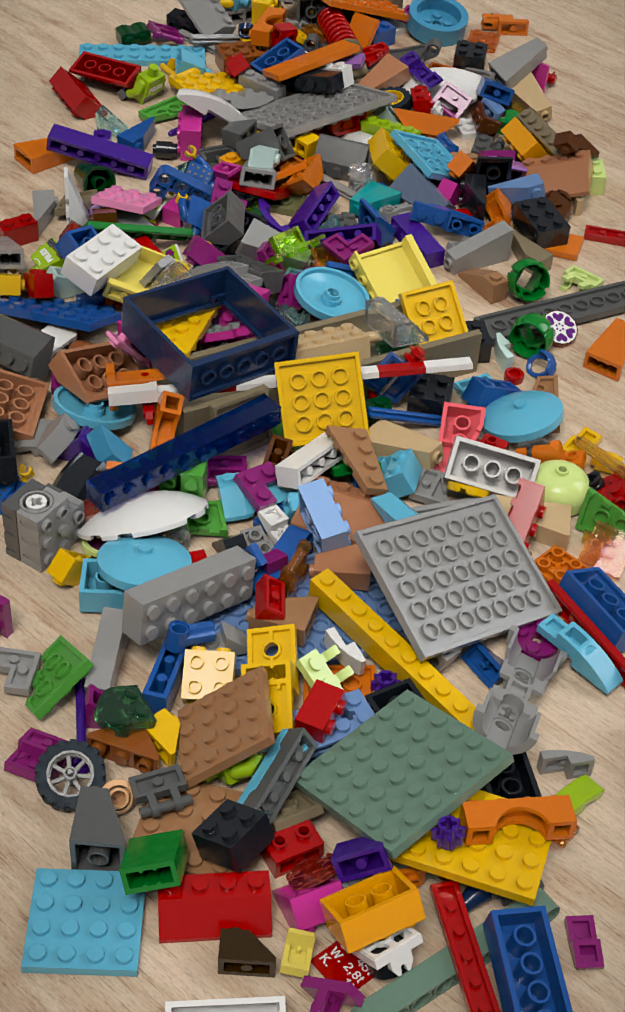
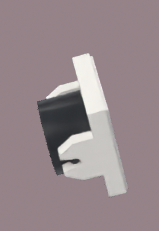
M411 927L404 928L391 934L389 938L378 940L360 951L352 952V954L367 963L372 977L382 980L402 976L407 970H411L413 963L411 949L423 943L421 933Z

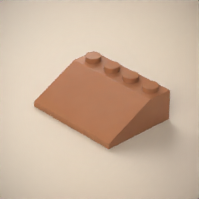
M578 150L569 154L562 155L560 153L559 155H545L541 158L522 160V164L527 168L525 176L538 173L544 182L545 193L551 190L558 191L557 189L567 192L570 197L590 194L594 170L590 150Z
M109 341L60 350L48 364L56 380L86 404L109 400L105 364L114 363L115 372L140 370L131 355L127 356L120 348L116 349Z
M0 369V420L12 419L14 441L33 439L50 383Z
M319 476L312 480L324 478L326 485L332 487L334 493L333 500L335 503L340 504L343 514L341 517L343 521L347 520L350 526L351 534H348L351 544H357L353 538L356 531L385 524L370 501L371 498L379 495L364 494L361 488L350 486L346 482H335L324 476ZM298 506L290 524L307 530L299 513Z

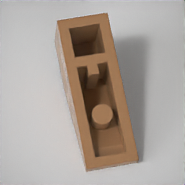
M470 268L458 272V276L490 304L506 299L508 280L498 271Z

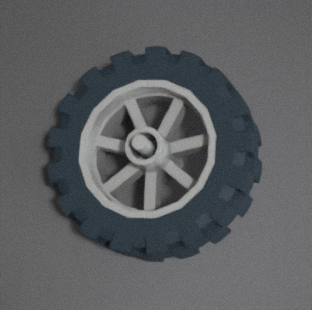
M70 739V741L61 740L54 746L50 745L46 749L47 751L40 755L39 762L35 767V783L42 800L57 811L63 810L65 813L76 811L81 788L77 782L78 779L89 780L87 787L98 786L102 788L106 784V769L103 758L99 755L96 748H92L85 741L78 742L77 739ZM72 757L82 760L75 768L71 766L70 758ZM66 758L67 767L65 769L56 765L59 761ZM87 764L90 774H78L77 772ZM52 769L64 776L51 780ZM65 781L66 784L62 793L53 786ZM74 785L78 793L68 795L69 786Z

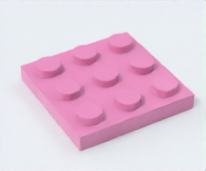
M113 185L91 196V204L138 214H145L162 203V197H157L155 193L147 192L143 194L139 193L137 189L123 190L121 186Z

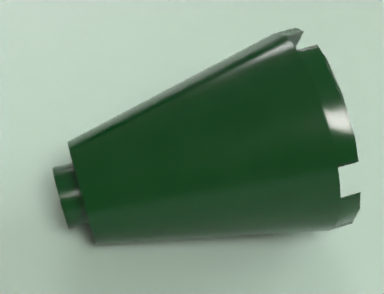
M80 163L74 169V176L83 191L97 189L100 192L116 185L115 175L106 166Z

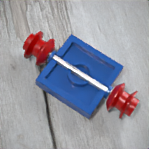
M411 345V352H404L405 360L390 351L378 365L425 361L426 353L420 346L417 345L415 347ZM423 375L364 379L365 384L375 390L368 391L369 397L367 399L384 396L390 398V401L394 404H397Z

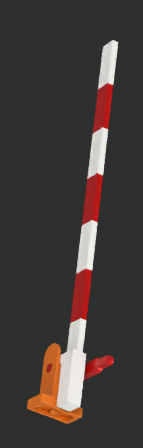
M470 357L363 366L361 367L362 379L469 370L473 369V363ZM114 363L105 364L110 411L119 410L118 406L142 403L146 424L153 425V418L155 417L154 402H158V398L163 390L181 394L173 384H157L156 381L166 379L157 368L115 372ZM275 375L262 376L216 393L245 391L263 384L268 388H277Z

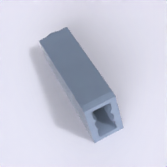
M412 163L389 186L402 192L401 198L411 204H414V201H419L427 204H437L450 209L456 208L431 180L423 176L421 169Z

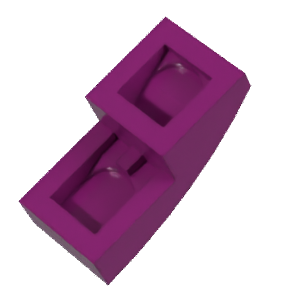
M566 916L564 919L566 935L575 969H603L605 966L601 941L597 939L594 916Z

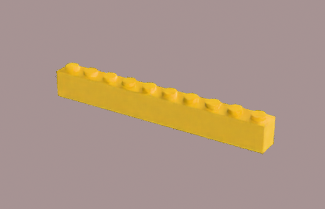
M329 568L310 579L308 596L319 597L318 607L380 667L397 673V680L402 681L410 678L427 702L474 730L473 714L476 706L427 660L420 662L413 647Z

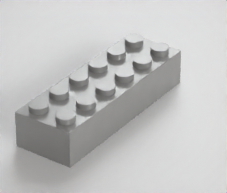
M237 545L125 590L122 632L141 646L167 635L169 623L174 620H181L192 624L252 598L256 558Z

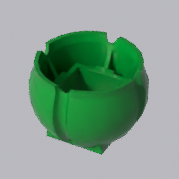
M525 258L511 266L512 270L508 272L507 280L508 289L514 297L522 301H536L546 294L545 288L550 286V275L543 263L533 258ZM527 268L533 271V274L526 286L523 287L517 284V281L524 269Z
M529 313L520 316L513 323L509 333V342L514 343L512 349L518 355L529 359L534 354H539L540 349L549 351L552 347L555 331L553 327H550L551 322L546 318L545 314ZM530 326L536 327L542 336L535 338Z

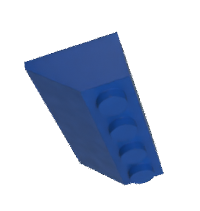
M600 567L566 571L559 585L620 652H625V594Z

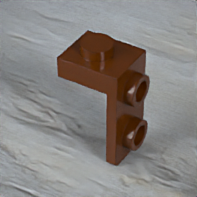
M479 101L477 106L473 107L471 115L476 131L494 137L502 125L501 121L487 116L482 102Z

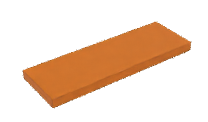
M340 40L268 67L262 71L264 76L281 82L358 53L361 49L360 45Z

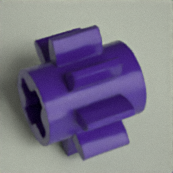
M383 670L378 674H374V680L371 681V691L380 690L401 680H397V673Z
M449 815L441 817L435 828L431 829V839L437 840V847L451 851L458 846H463V838L466 837V827L460 826V818Z

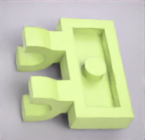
M572 265L564 271L561 279L564 283L560 285L559 289L566 292L572 284H577V287L580 288L579 291L603 286L605 279Z
M336 644L321 654L315 648L295 662V665L311 688L318 679L343 689L340 683L354 674L350 665L334 675L327 666V661L341 653Z

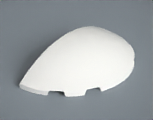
M429 68L443 79L441 83L427 90L431 92L432 99L445 82L448 81L473 99L472 103L476 102L479 96L476 90L482 76L457 68ZM410 74V80L399 87L405 88L406 91L410 92V88L420 84ZM442 98L440 99L441 104L449 110L455 109Z
M184 88L179 89L176 94L179 100L202 114L206 115L209 112L227 124L232 121L247 120L234 106L213 94Z
M162 490L139 493L123 498L98 512L77 532V536L84 540H92L96 536L101 538L102 541L118 540L121 538V534L127 537L133 536V538L148 536L187 524L188 517L190 519L201 517L205 514V509H209L206 499L180 491Z

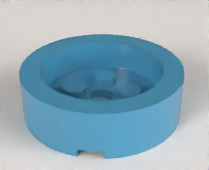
M413 0L410 4L409 20L406 26L409 33L417 40L428 44L430 39L438 38L442 42V47L457 44L458 40L461 41L464 38L469 15L467 10L455 0Z

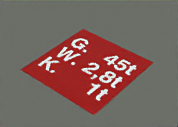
M338 941L311 959V963L325 979L351 982L357 989L374 978L369 973L367 963L352 953L348 954Z

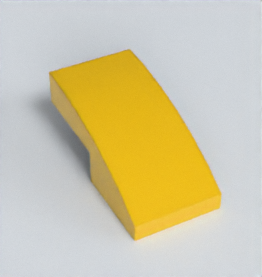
M585 426L577 436L572 435L563 445L564 452L585 450L587 455L602 442V435Z

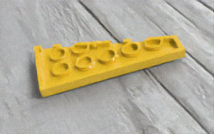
M222 305L156 326L190 358L191 351L196 349L197 342L203 338L211 325L212 318L215 319L217 310Z

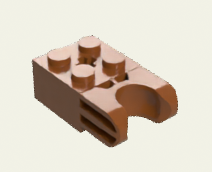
M251 41L224 42L215 45V63L220 72H225L229 76L225 70L227 68L225 63L228 62L227 58L234 54L236 56L241 52L250 65V63L267 52L268 47L251 45Z

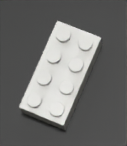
M112 224L67 255L60 273L88 295L92 296L107 284L109 277L115 279L134 265L143 246Z
M455 436L443 478L504 496L516 497L519 478L535 482L541 460L461 436Z

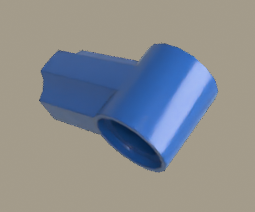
M174 620L169 623L165 648L172 653H183L187 646L215 641V626L212 621L188 624L181 620Z

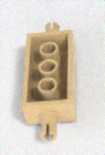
M343 323L340 327L335 328L324 327L320 331H305L304 334L299 335L295 360L359 351L360 360L371 358L370 344L381 342L382 334L378 329L363 332L352 323Z

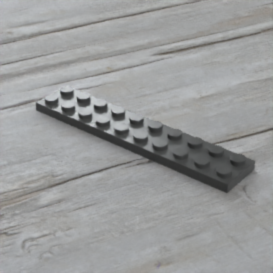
M625 281L476 316L473 320L485 321L492 345H495L496 333L500 332L509 341V333L513 323L520 316L529 313L545 314L546 316L550 312L560 311L568 314L575 321V324L625 312ZM530 326L534 335L540 333L536 327Z

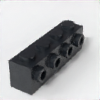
M313 69L281 81L282 84L286 85V90L290 92L301 91L302 93L314 92V94L326 93L327 95H334L337 91L344 88L342 71Z

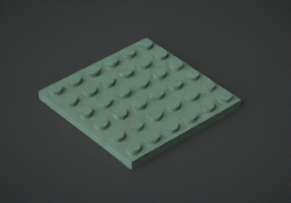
M407 689L307 765L294 786L321 804L322 807L361 836L383 842L388 856L394 860L435 827L441 817L452 813L511 765L514 759L509 751Z

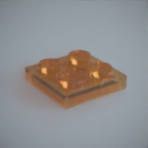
M479 29L470 31L467 40L474 43L483 42L488 44L487 52L495 54L500 41V34L482 32Z
M598 520L578 560L590 567H600L607 575L619 580L625 570V532Z

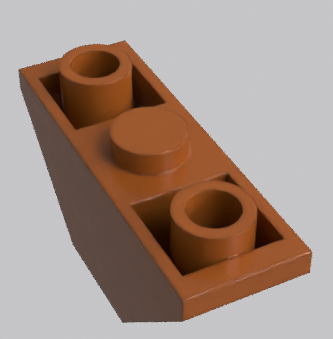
M121 722L89 732L86 736L87 743L92 748H96L102 758L114 761L121 766L137 769L142 773L160 769L159 754L146 729Z

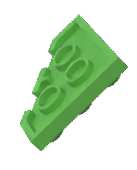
M62 635L43 652L41 658L44 662L42 670L36 672L32 687L35 689L34 693L27 698L25 706L39 720L53 710L54 705L62 697L67 696L72 687L80 679L87 676L90 669L94 666L88 658Z

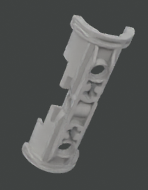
M513 624L508 632V647L504 662L499 671L500 677L503 678V688L494 684L493 688L490 687L483 705L477 704L473 714L474 731L509 751L512 755L528 751L538 741L539 735L535 733L541 713H537L538 706L528 702L533 694L538 697L543 695L548 680L556 674L558 667L567 659L568 653L560 650L555 656L541 659L540 662L521 652L522 648L518 642L519 628Z

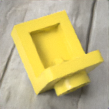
M288 928L279 973L301 978L304 975L308 976L316 938L315 933Z

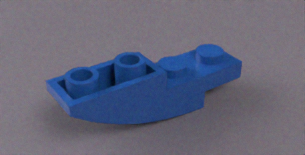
M414 201L409 216L410 220L444 228L445 231L467 237H472L482 232L485 224L484 221L459 211L419 201Z

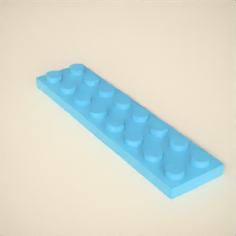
M84 43L80 44L79 56L83 51L140 66H149V64L154 63L160 67L161 63L167 65L170 58L176 59L181 48L205 60V46H170L167 44L162 46H154L153 44L107 45L105 43L92 45Z

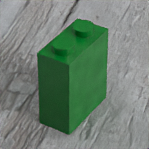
M183 829L129 839L119 868L125 895L181 886L189 857Z

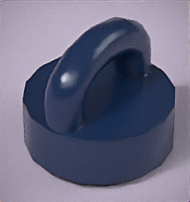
M240 23L238 25L239 36L243 39H248L249 31L253 25L251 23Z

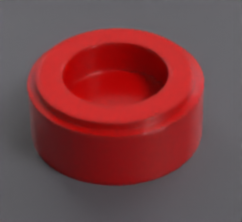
M510 367L505 370L504 381H510L514 385H519L523 382L524 372L521 369Z

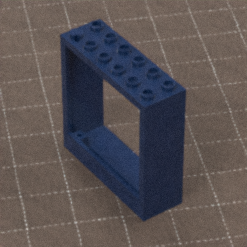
M229 266L123 297L122 333L189 402L274 373L275 362L290 361L296 358L299 331ZM224 305L258 339L191 361L156 325Z

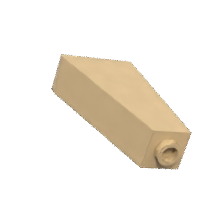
M530 72L512 88L515 92L511 101L522 111L531 107L545 121L552 118V106L534 75Z
M382 419L369 427V437L377 458L392 455L398 450L404 451L411 448L421 466L427 470L433 469L443 460V445L440 441Z
M496 495L508 515L512 506L510 505L512 497ZM544 501V506L547 507L543 519L538 520L537 534L535 538L531 537L530 540L550 547L556 544L564 549V551H567L570 538L572 505Z

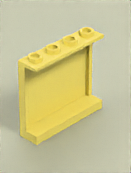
M412 234L406 235L401 242L360 255L357 251H354L348 260L351 270L354 271L358 281L367 290L372 307L395 302V299H399L398 294L438 284Z
M143 246L134 265L115 279L109 277L107 284L104 286L102 296L123 303V297L183 280L177 278L175 272L181 264L187 265L188 268H190L191 264L175 259L176 262L171 266L173 270L165 277L163 275L160 276L161 279L154 285L149 283L143 287L139 281L158 261L167 256Z

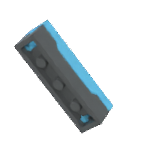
M304 727L282 729L275 739V743L267 752L237 803L267 813L270 825L318 746Z

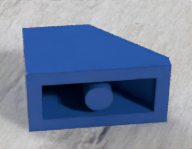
M483 76L476 90L479 96L507 106L510 105L515 90Z

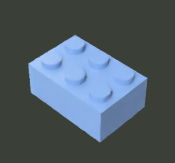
M324 478L297 486L299 513L307 530L313 533V544L317 553L351 545L348 534H351L350 526L347 520L343 521L340 504L334 502L332 487L326 485Z

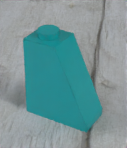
M371 181L350 198L349 213H354L355 217H358L360 198H364L378 211L383 206L401 204L402 192Z

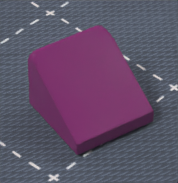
M277 548L263 554L267 563L261 567L267 575L288 566V556Z

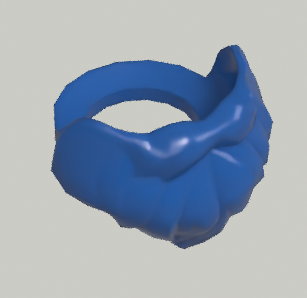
M446 131L437 135L436 139L449 153H458L459 146L447 138L445 135Z
M540 349L539 354H534L528 359L526 370L535 379H537V376H553L556 372V359L552 353ZM536 359L548 361L544 372L534 373L532 371L531 365Z

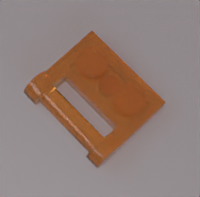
M302 539L299 541L293 557L280 571L279 580L285 582V598H289L292 592H296L300 578L305 577L308 572L307 554L312 548L308 540Z

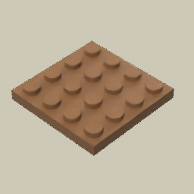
M262 665L178 710V719L181 722L179 733L180 767L187 782V789L275 743L268 673Z
M200 782L186 791L179 792L181 796L191 794L193 804L184 806L183 810L163 812L161 816L156 818L149 816L141 819L140 817L133 838L183 829L189 850L184 875L235 872L202 859L191 833L226 799L237 802L243 792ZM170 795L158 798L157 802L170 800Z

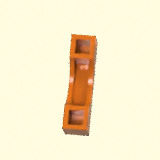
M268 7L263 12L262 16L259 17L258 21L249 31L251 45L264 47L271 45L273 25L286 23V9Z
M497 188L486 195L485 209L491 221L484 225L483 231L501 221H505L511 227V202Z
M163 390L158 398L146 465L152 468L156 482H159V468L173 461V440L184 401L183 395Z
M569 795L513 799L499 798L482 801L471 800L461 805L459 815L460 826L466 827L465 846L492 844L495 834L501 828L513 824L529 826L538 831L545 840L572 839L577 824Z

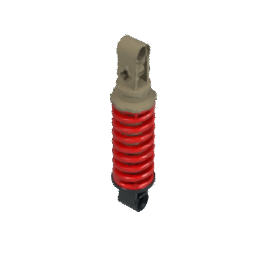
M324 2L316 4V24L328 45L340 40L360 45L341 8L331 7ZM360 45L361 51L355 54H361L363 52L362 45ZM365 62L362 68L352 69L354 80L364 78L368 74Z

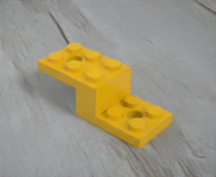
M295 624L247 629L248 664H241V676L261 665L267 670L271 706L274 707L272 714L274 737L278 736L282 729L295 728L294 697L299 696L298 668L295 665V662L298 660L297 629ZM271 646L278 647V652L274 656L266 655L267 649Z

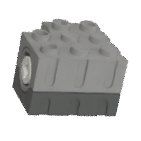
M31 479L1 503L6 554L40 573L47 569L60 548L69 550L78 540H81L77 536V532L85 524L84 501L50 483L44 485Z

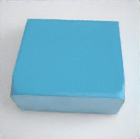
M289 492L282 505L284 513L289 518L288 523L291 522L299 506L298 493Z

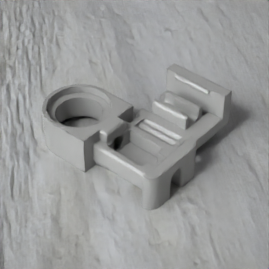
M404 201V203L399 205L383 206L379 209V212L385 216L387 221H391V216L411 212L413 205L409 204L408 201Z

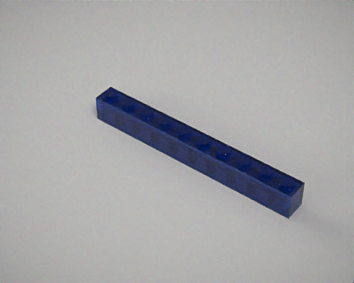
M266 394L261 395L86 480L87 499L103 513L281 424V406Z

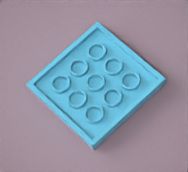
M393 129L390 136L395 140L394 143L404 150L403 153L414 161L413 164L417 168L422 170L424 177L429 180L436 179L440 182L443 178H446L460 185L461 180L459 178L455 180L448 173L450 170L447 165L454 157L438 139Z
M36 868L21 964L22 973L138 977L146 892L125 895L119 871Z

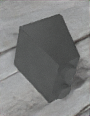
M283 123L269 127L235 143L236 152L243 160H249L251 148L257 145L279 149L280 161L296 156Z
M81 786L69 838L71 869L119 871L126 851V840L108 788H100L98 786Z

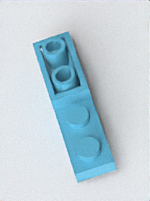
M552 613L537 625L536 631L558 649L568 653V657L572 659L570 666L606 695L622 684L623 678L607 654L574 621L568 625Z

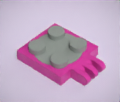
M240 321L231 322L225 326L216 324L210 326L203 338L197 343L233 339L249 335L252 332L244 324L240 325Z

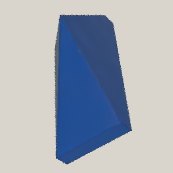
M481 642L472 644L461 656L489 689L490 687L493 688V685H496L502 679L499 671L504 661Z

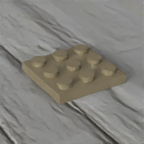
M265 384L209 404L214 455L238 456L270 443L272 427L269 389Z

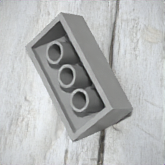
M178 0L200 34H233L236 29L235 24L219 0Z

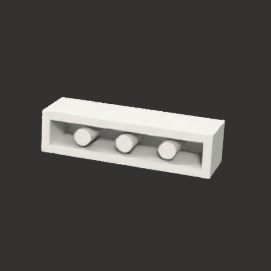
M322 433L275 465L278 486L298 489L297 486L311 482L342 460L344 456L340 450L336 451L333 446L334 440L332 437H327L326 433Z

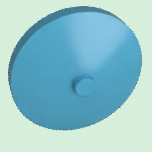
M328 267L305 269L298 275L294 284V294L299 304L310 314L322 320L367 309L370 306V297L364 286L349 274Z
M63 385L54 391L52 406L59 415L65 412L70 418L75 420L77 425L83 427L87 425L92 429H95L100 424H103L109 430L125 428L134 422L137 412L136 404L118 406L119 410L110 411L109 400L86 404Z
M528 390L511 393L498 398L486 407L482 429L485 434L494 435L509 443L535 440L549 434L561 424L564 418L563 404L557 396L544 391Z
M155 534L137 538L122 535L118 540L107 541L97 553V570L100 576L112 586L122 590H128L192 564L191 556L184 546L170 538Z

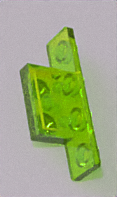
M298 226L274 235L268 240L276 255L266 260L265 263L267 265L273 262L276 265L284 261L283 257L289 259L297 255L296 251L300 254L309 249L308 246L314 248L320 245V240L326 236L322 234L305 242Z

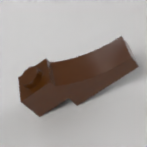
M565 131L555 135L553 146L562 155L577 152L578 150H590L592 159L599 157L600 152L582 134L574 135L571 131Z

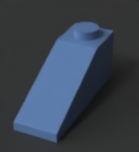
M538 173L487 186L488 194L499 188L511 203L525 199L545 197L544 182Z

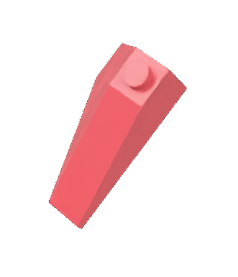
M444 402L438 441L442 442L444 456L441 463L434 467L435 470L445 471L455 436L476 441L483 428L485 407Z

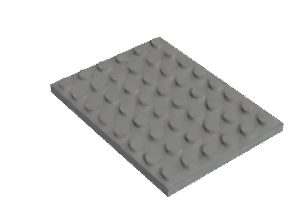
M354 83L337 91L334 95L300 92L259 107L241 111V113L247 120L256 119L258 130H265L283 123L288 138L293 139L295 135L308 134L310 130H319L325 125L337 124V121L349 120L351 116H360L366 111H375L378 107L390 106L391 103L397 101V94Z
M496 494L358 530L353 535L420 662L507 633L512 624L522 628L541 619H546L552 613L557 616L563 611Z

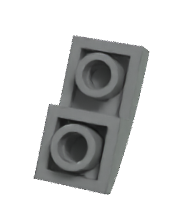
M261 525L240 531V534H244L247 546L256 542L263 554L271 551L274 547L271 538L267 539Z

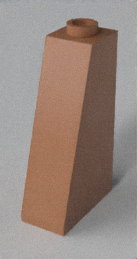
M388 53L358 84L378 90L390 86L392 88L399 87L410 80L409 66Z

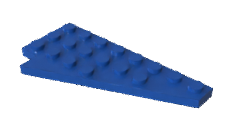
M13 295L9 297L0 296V314L88 332L122 320V313L116 312L115 306L88 304L79 301L64 302L63 298H53V301L21 298V296Z

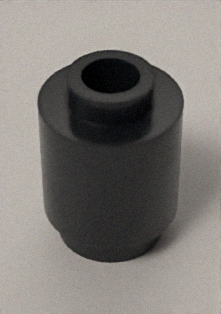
M156 141V144H153V154L156 155V158L161 159L177 158V144L170 141Z

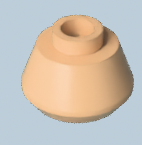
M113 779L102 787L108 788L117 815L124 814L131 809L135 800L128 781Z

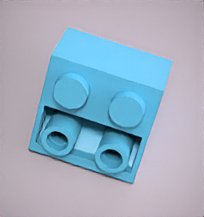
M411 448L404 451L398 450L392 455L377 458L381 462V471L388 488L387 493L391 492L398 498L415 493L423 467Z

